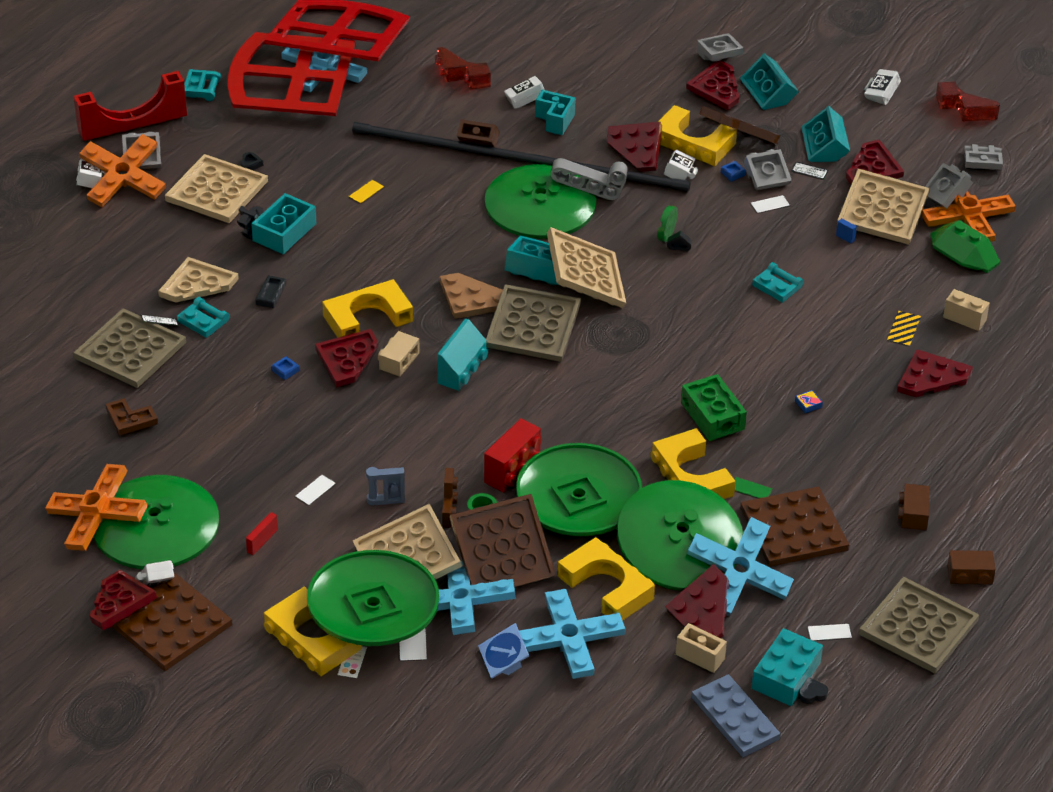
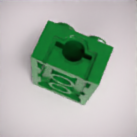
M718 374L682 385L681 404L709 441L745 430L747 411Z

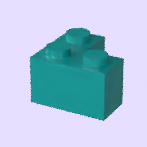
M541 90L536 98L535 117L546 120L547 132L563 135L575 116L576 97Z

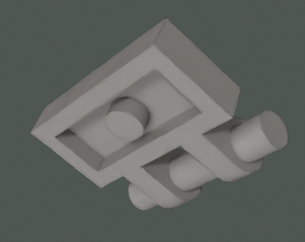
M978 144L964 146L965 168L1002 170L1001 148L994 147V145L981 147Z

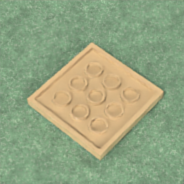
M204 154L165 194V201L230 223L239 214L241 205L245 207L268 182V175Z
M858 169L838 221L842 218L856 225L857 231L910 245L930 188Z
M551 227L547 232L557 283L579 293L592 296L594 299H600L608 302L610 305L623 308L626 304L615 252Z
M430 504L353 540L357 551L385 550L406 555L426 567L435 580L462 567L460 559Z

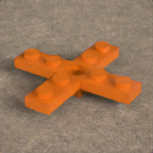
M142 134L120 158L90 141L79 153V156L86 162L106 172V174L87 194V199L103 208L122 186L126 187L129 185L155 200L166 188V183L139 169V167L158 147L157 142ZM121 171L127 172L126 174H119Z
M967 191L963 197L957 195L947 209L943 206L922 209L921 216L928 227L961 220L988 237L990 242H993L996 235L985 217L1015 212L1016 206L1009 195L978 200L975 195H970Z
M106 464L94 489L87 490L84 495L53 492L45 507L48 514L79 516L64 543L67 549L86 551L102 519L140 522L148 507L145 500L114 497L127 473L125 465Z

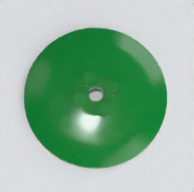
M525 165L508 170L491 182L485 194V208L489 217L496 225L512 234L534 239H548L547 232L551 227L571 234L585 226L595 213L596 195L553 180L551 177L552 165Z
M567 443L547 448L530 458L518 475L516 493L517 497L532 494L542 527L564 535L592 536L617 528L623 506L635 492L642 488V482L635 467L619 453L594 444Z
M170 475L139 477L122 483L114 497L145 500L148 507L140 522L102 519L93 538L103 554L121 565L143 570L147 564L171 560L173 567L194 559L212 543L219 528V511L215 500L208 491L193 481ZM153 513H158L157 516H150Z
M681 480L652 483L635 492L623 506L617 524L618 543L627 562L637 568L642 575L649 578L654 584L683 591L711 567V565L687 554L696 533L736 551L743 535L739 518L732 507L721 496L704 486ZM677 527H685L687 532H680Z
M363 550L339 556L321 567L309 584L307 605L315 623L329 635L356 645L382 646L411 638L429 625L438 610L439 588L430 571L418 561L396 552Z

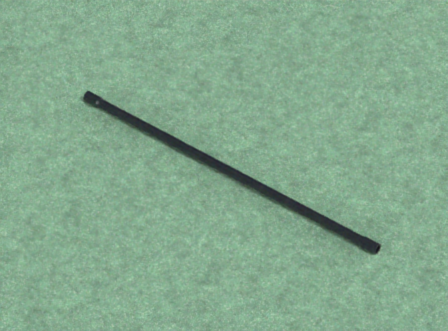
M354 122L352 126V132L376 135L533 164L553 165L554 160L557 159L377 127L360 122ZM574 162L606 174L610 171L608 167ZM627 171L626 180L668 187L685 192L690 190L691 181L670 179Z

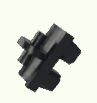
M241 205L239 208L241 216L237 223L240 227L244 228L241 232L242 235L252 240V222L264 210L261 207L254 206L248 211Z

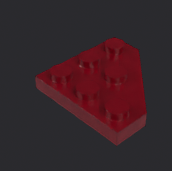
M721 60L715 62L686 83V89L726 110L739 103V92H737L734 68Z
M659 121L608 126L607 143L627 162H630L637 171H657L662 124Z
M880 139L863 143L859 154L856 155L852 162L851 168L846 172V179L850 185H852L858 169L894 179L904 177V170Z
M368 329L316 343L315 348L335 386L339 387L356 382L378 348V340L373 331Z
M917 349L898 384L897 392L920 397L928 391L935 393L947 390L952 385H966L974 366Z
M713 564L665 607L684 628L689 623L722 639L725 630L724 617H726L727 610L726 597L727 589H729V580Z
M119 570L102 580V589L96 596L94 602L95 609L91 610L90 619L94 625L102 630L110 628L116 622L129 617L133 612L157 599L156 591Z

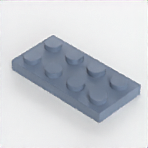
M729 674L692 691L691 698L742 757L780 739L781 733Z

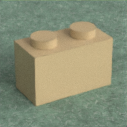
M954 289L946 299L943 317L979 331L987 320L990 302Z
M398 331L394 337L390 338L386 347L380 350L378 354L379 369L401 377L420 353L419 338Z
M688 623L677 636L676 655L714 673L725 660L727 641Z

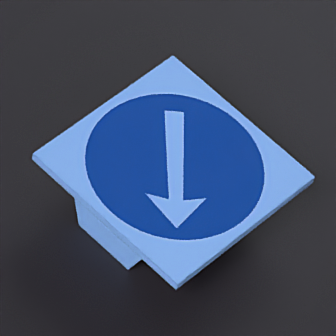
M516 623L478 645L492 679L501 673L507 675L522 667L521 661L529 657Z

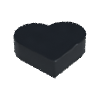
M246 152L243 154L241 167L256 170L264 166L263 160L255 153Z
M679 231L668 237L667 247L671 250L689 251L692 247V240L685 233Z
M808 677L800 689L799 698L804 703H813L815 700L824 701L828 697L829 690L825 684Z

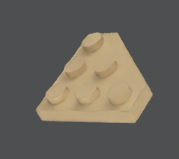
M187 257L161 287L159 297L173 302H180L226 292L238 281V273Z

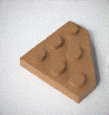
M460 273L440 276V284L454 319L496 312L503 292L502 289Z

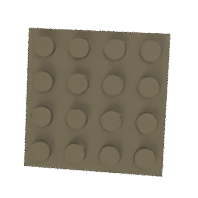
M505 284L486 338V347L562 362L581 304V298Z
M123 308L74 352V359L138 388L186 344V337L157 323L144 322L141 316Z
M903 577L860 627L859 635L936 674L978 622L979 614Z

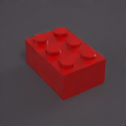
M520 418L484 453V483L503 493L510 487H513L525 463L541 450V428Z

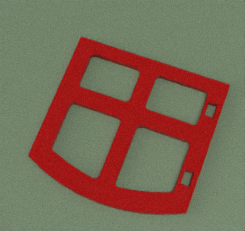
M298 0L265 38L264 43L379 61L409 22L410 16L388 8L346 0ZM308 9L345 10L333 26L298 21ZM359 13L392 21L381 34L347 29ZM290 30L325 35L319 43L284 38ZM339 38L375 43L369 51L333 46Z
M255 32L240 47L231 63L228 74V92L233 108L327 116L337 115L352 57L340 56L336 71L309 69L314 51L300 49L296 65L293 68L253 65L248 63L254 54L265 45L264 40L270 33ZM285 35L284 37L319 43L323 39L322 37ZM338 39L335 43L336 45L333 46L354 49L356 40ZM251 75L291 79L286 99L247 97L243 87V77ZM307 80L333 82L327 103L300 101Z

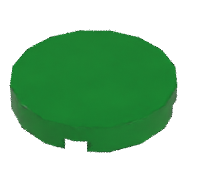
M667 206L660 219L662 224L658 228L657 237L659 241L667 243L668 237L673 234L676 226L678 209L675 206Z

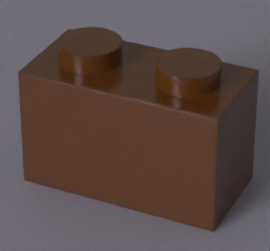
M461 119L457 138L462 142L496 148L500 132L494 124Z
M905 484L904 491L899 492L898 504H902V507L899 506L898 519H902L901 528L927 530L930 486Z
M950 550L947 567L950 584H993L996 571L993 551Z

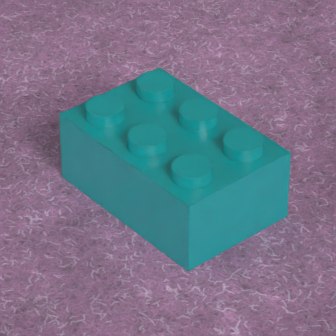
M284 193L252 222L253 241L279 253H286L317 224L316 206Z
M783 628L753 671L751 689L792 706L807 678H811L820 665L823 645Z

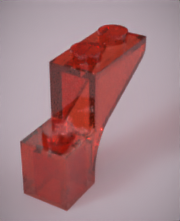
M444 47L437 48L435 64L436 66L439 65V74L443 76L445 82L464 80L470 90L491 87V72L487 62L470 63Z
M955 81L938 82L936 99L940 109H958L962 122L998 119L999 102L965 93L958 88Z

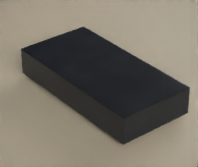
M268 275L255 299V304L274 308L287 284L286 279Z

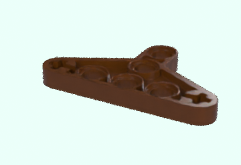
M705 106L701 107L699 114L778 144L780 139L778 134Z

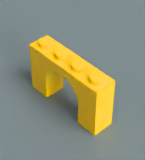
M674 105L659 120L662 124L660 145L674 151H681L697 160L716 166L736 144L737 129L720 124L709 136L701 138L687 136L682 132L689 126L690 111Z
M394 279L322 301L323 317L337 338L360 332V324L353 314L366 308H375L385 312L395 327L413 322V306Z
M697 428L653 442L650 453L651 459L659 466L661 474L664 477L666 476L668 480H681L699 484L712 490L723 499L734 496L736 481L726 468L705 475H693L679 467L685 462L705 456L706 440Z
M596 537L558 561L557 576L571 588L590 576L597 574L613 576L622 583L618 588L602 598L601 613L604 615L620 613L623 621L654 600L655 584L649 578L642 575L637 568L627 563L621 555L611 550L606 543L601 542Z
M304 586L264 612V628L269 634H273L278 638L283 646H287L295 657L301 658L310 670L323 676L360 651L362 645L348 643L329 634L320 638H310L303 636L297 631L300 625L312 618L307 605L308 589Z

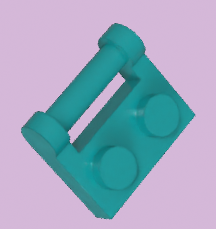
M189 69L185 81L186 97L205 98L207 101H213L216 85L221 79V74L216 71ZM206 80H211L208 89H203Z
M772 262L765 271L753 279L752 286L783 303L802 288L804 279L794 277L778 268V265ZM775 274V275L781 277L782 279H784V280L788 281L789 283H791V285H789L788 283L782 281L781 279H779V278H777V277H775V276H773V275Z
M197 297L192 305L177 315L179 323L205 338L223 326L230 318L228 312L216 309L206 303L201 297ZM202 309L217 318L213 319L210 316L201 312L200 310Z

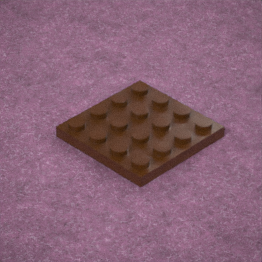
M819 486L748 500L740 504V509L747 523L752 517L770 526L760 548L769 567L849 550V543Z
M532 494L449 516L464 568L470 579V585L496 582L502 579H513L514 587H519L556 576Z
M175 573L172 580L162 582L152 588L156 591L157 599L133 612L129 617L116 622L112 627L162 670L167 671L233 624L232 619Z

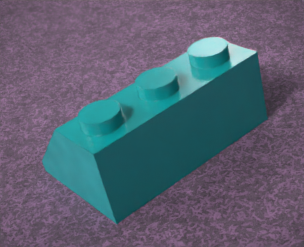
M765 53L740 77V80L763 110L787 105L799 93L777 62Z
M830 106L801 126L810 162H836L850 152L843 118Z
M520 235L507 249L505 271H509L514 275L527 276L532 280H542L550 285H559L556 281L549 243Z
M464 319L437 354L438 384L457 391L464 384L468 383L472 373L477 371L481 361H484L488 355V349H486L487 340L469 319Z

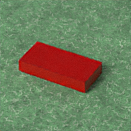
M269 513L246 537L247 553L254 555L278 530L276 514Z

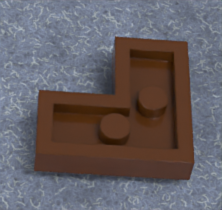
M125 398L105 404L106 411L119 436L158 424V418L151 405L131 411Z
M445 468L442 527L451 528L449 516L456 514V507H453V504H457L458 492H454V489L457 490L458 477H454V468Z

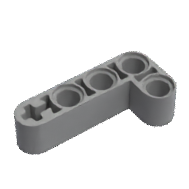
M558 158L553 162L551 177L556 182L608 200H615L620 196L628 168L623 162H615L611 166L609 173L606 174L572 161Z

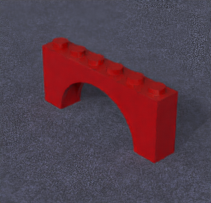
M179 71L161 75L160 86L156 93L142 105L128 110L115 111L103 108L97 104L92 92L74 96L77 129L83 141L187 116L185 83Z

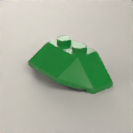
M961 220L942 225L930 233L933 248L963 267L982 270L988 273L1000 265L1001 261L989 238Z

